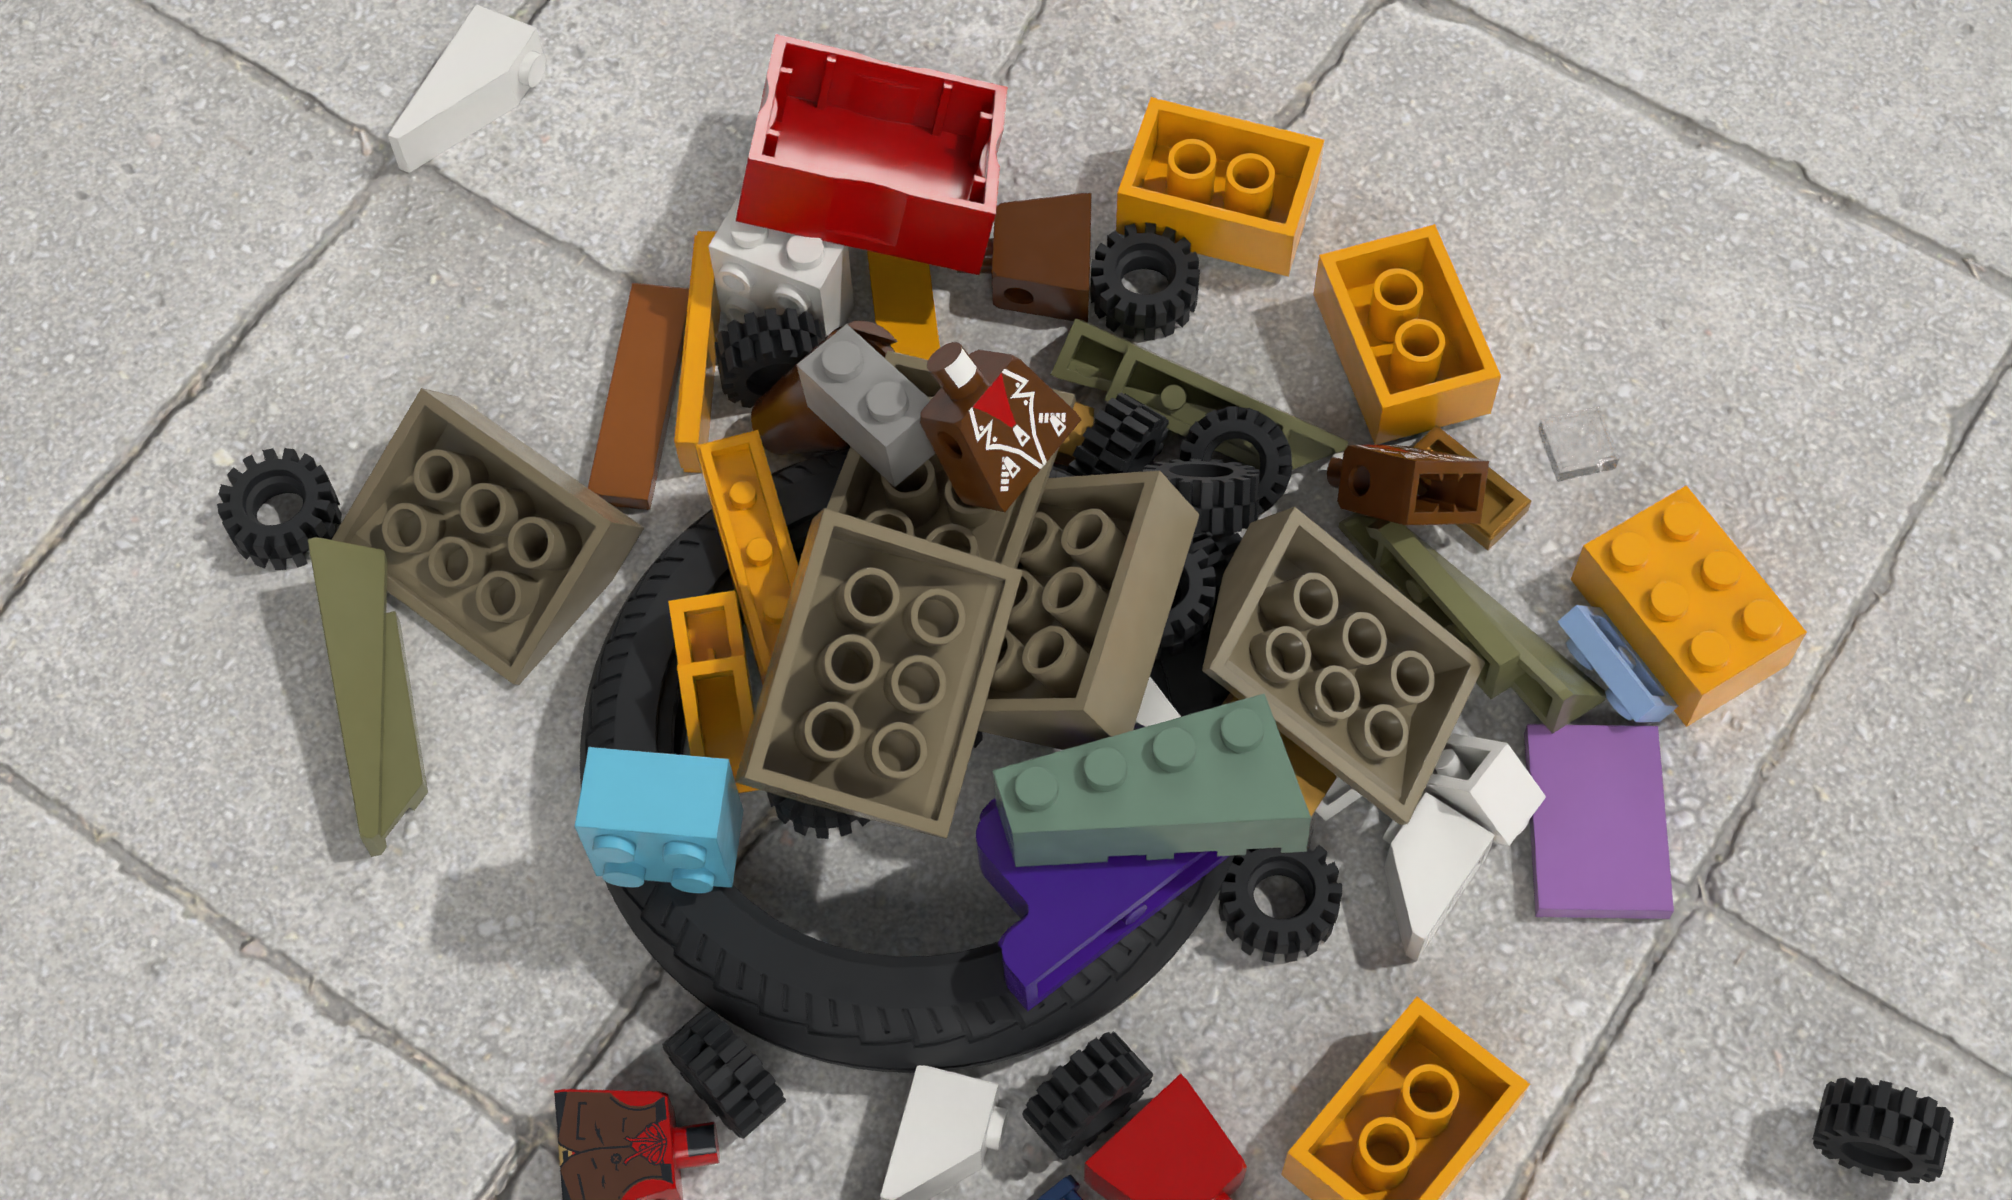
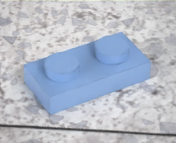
M1576 605L1557 621L1570 637L1566 641L1570 653L1585 668L1589 670L1595 669L1609 687L1605 691L1607 700L1625 719H1634L1635 722H1661L1678 707L1673 698L1601 607Z

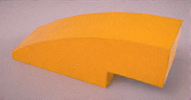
M734 590L668 601L690 755L729 759L735 779L755 714L737 594ZM736 783L739 794L759 790Z

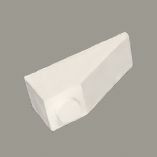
M477 4L475 5L388 134L400 170L411 173L519 105L528 89L537 86L541 81L546 68V57L543 54L536 27Z

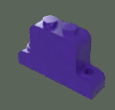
M992 799L980 813V821L976 828V843L979 867L983 876L1020 918V920L1005 931L998 942V946L1002 949L1004 976L1008 989L1028 1012L1229 856H1217V851L1174 853V859L1146 860V855L1109 856L1108 862L1016 867L998 813L996 799Z

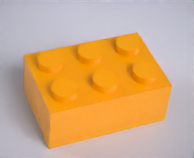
M1150 97L1117 192L1116 231L1118 234L1124 235L1125 226L1135 223L1137 233H1145L1146 223H1156V234L1162 236L1166 226L1176 230L1175 243L1185 237L1191 243L1190 252L1289 277L1319 181L1325 140Z
M1435 224L1319 255L1313 295L1375 445L1429 431L1436 425L1443 427L1491 414L1501 374Z
M1687 485L1583 545L1571 577V581L1588 603L1593 607L1602 608L1678 705L1674 712L1686 727L1788 666L1807 633Z
M1416 996L1287 1152L1281 1175L1312 1200H1444L1516 1111L1530 1083Z

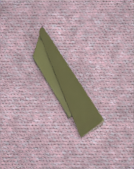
M1075 318L1050 374L1058 379L1107 391L1108 393L1104 399L1107 402L1112 398L1116 399L1119 393H1126L1165 416L1169 420L1167 429L1184 437L1187 436L1190 427L1196 421L1198 422L1206 416L1205 414L1213 410L1238 406L1259 411L1275 422L1285 434L1292 453V470L1342 452L1346 449L1349 442L1338 435L1081 319ZM1229 439L1215 449V451L1260 470L1259 454L1256 448L1246 440Z
M1354 513L1339 522L1338 528L1384 580L1485 661L1476 684L1490 699L1511 687L1552 734L1606 700L1604 689L1408 527L1359 513Z
M324 538L308 539V546L359 834L371 857L379 856L387 848L386 837L408 808L415 811L428 793L401 622L396 611L386 613L387 557L384 550Z

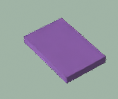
M1527 724L1524 732L1526 769L1546 796L1545 800L1529 819L1535 917L1670 919L1674 912L1658 726L1566 725L1552 734L1544 724Z

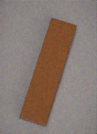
M632 283L588 489L613 506L651 510L683 355L689 288Z

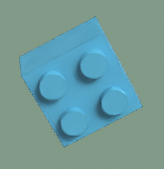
M588 747L575 829L596 876H602L603 880L610 884L621 887H639L644 884V880L671 882L674 888L684 892L708 893L713 890V886L732 888L744 810L729 759Z

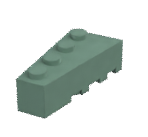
M1265 693L992 770L996 806L1016 867L1108 862L1109 856L1146 855V860L1174 859V853L1217 851V856L1246 855L1247 849L1281 848V853L1307 852L1311 816Z

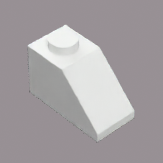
M1451 733L1420 800L1427 792L1495 835L1493 843L1510 846L1516 836L1526 828L1529 819L1545 800L1546 796L1508 743Z
M1427 792L1416 806L1409 823L1399 825L1392 820L1383 836V840L1390 844L1384 864V871L1406 956L1415 962L1418 961L1486 860L1495 837L1490 831Z
M925 1065L917 1066L880 1194V1200H929L981 1170L987 1148L999 1151L1008 1120L1009 1109L999 1107L998 1084Z

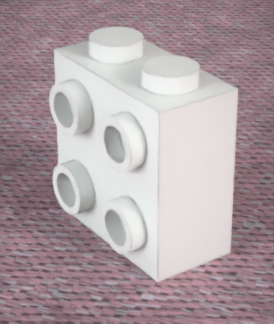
M736 199L708 246L721 312L725 313L732 321L735 319L743 324L745 323V314L754 312L758 318L766 316L765 309L776 308L777 315H782L786 308L796 309L797 316L806 311L813 314L814 320L819 319L821 321L825 337L838 327L844 326L855 307L848 246L822 241L821 238L803 237L736 222L739 199Z

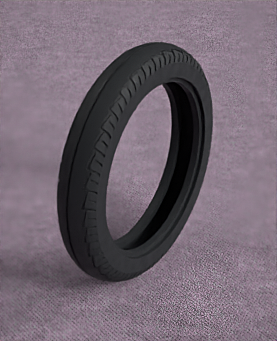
M850 448L822 454L771 474L798 566L812 519L824 508H827ZM1052 466L1049 478L1074 477V475ZM712 509L691 524L653 562L625 600L604 640L588 687L583 713L580 740L581 787L588 747L683 755L687 729L668 601L735 590ZM1178 586L1172 602L1171 609L1179 602L1181 598V593ZM1215 608L1212 612L1208 630L1202 629L1201 640L1192 647L1187 640L1184 641L1183 653L1173 657L1169 646L1163 647L1161 659H1155L1152 667L1151 679L1181 717L1221 706L1230 694L1228 690L1202 671ZM740 609V616H741V622H742V627H743V625H744L745 623H744V619H743L742 612H741V609ZM1229 856L1028 1012L1006 985L1002 949L998 946V942L962 952L933 956H888L863 953L834 946L800 933L770 916L748 900L734 885L732 888L713 886V890L708 893H689L674 888L671 882L644 880V884L639 887H621L606 881L605 883L633 933L661 967L685 990L733 1025L779 1048L822 1062L871 1071L915 1073L917 1066L925 1065L951 1071L993 1064L1019 1057L1067 1038L1116 1009L1156 976L1194 932L1219 892L1234 856Z

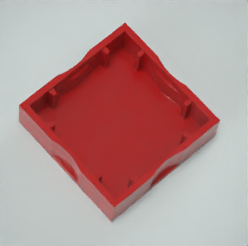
M775 34L735 221L803 237L821 238L822 241L979 275L996 215L1000 175L997 153L1004 131L1008 87L927 68L892 64L857 52Z

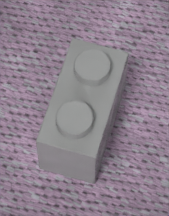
M846 324L797 364L807 406L894 487L935 454L920 424V413L929 403L930 399L849 325Z

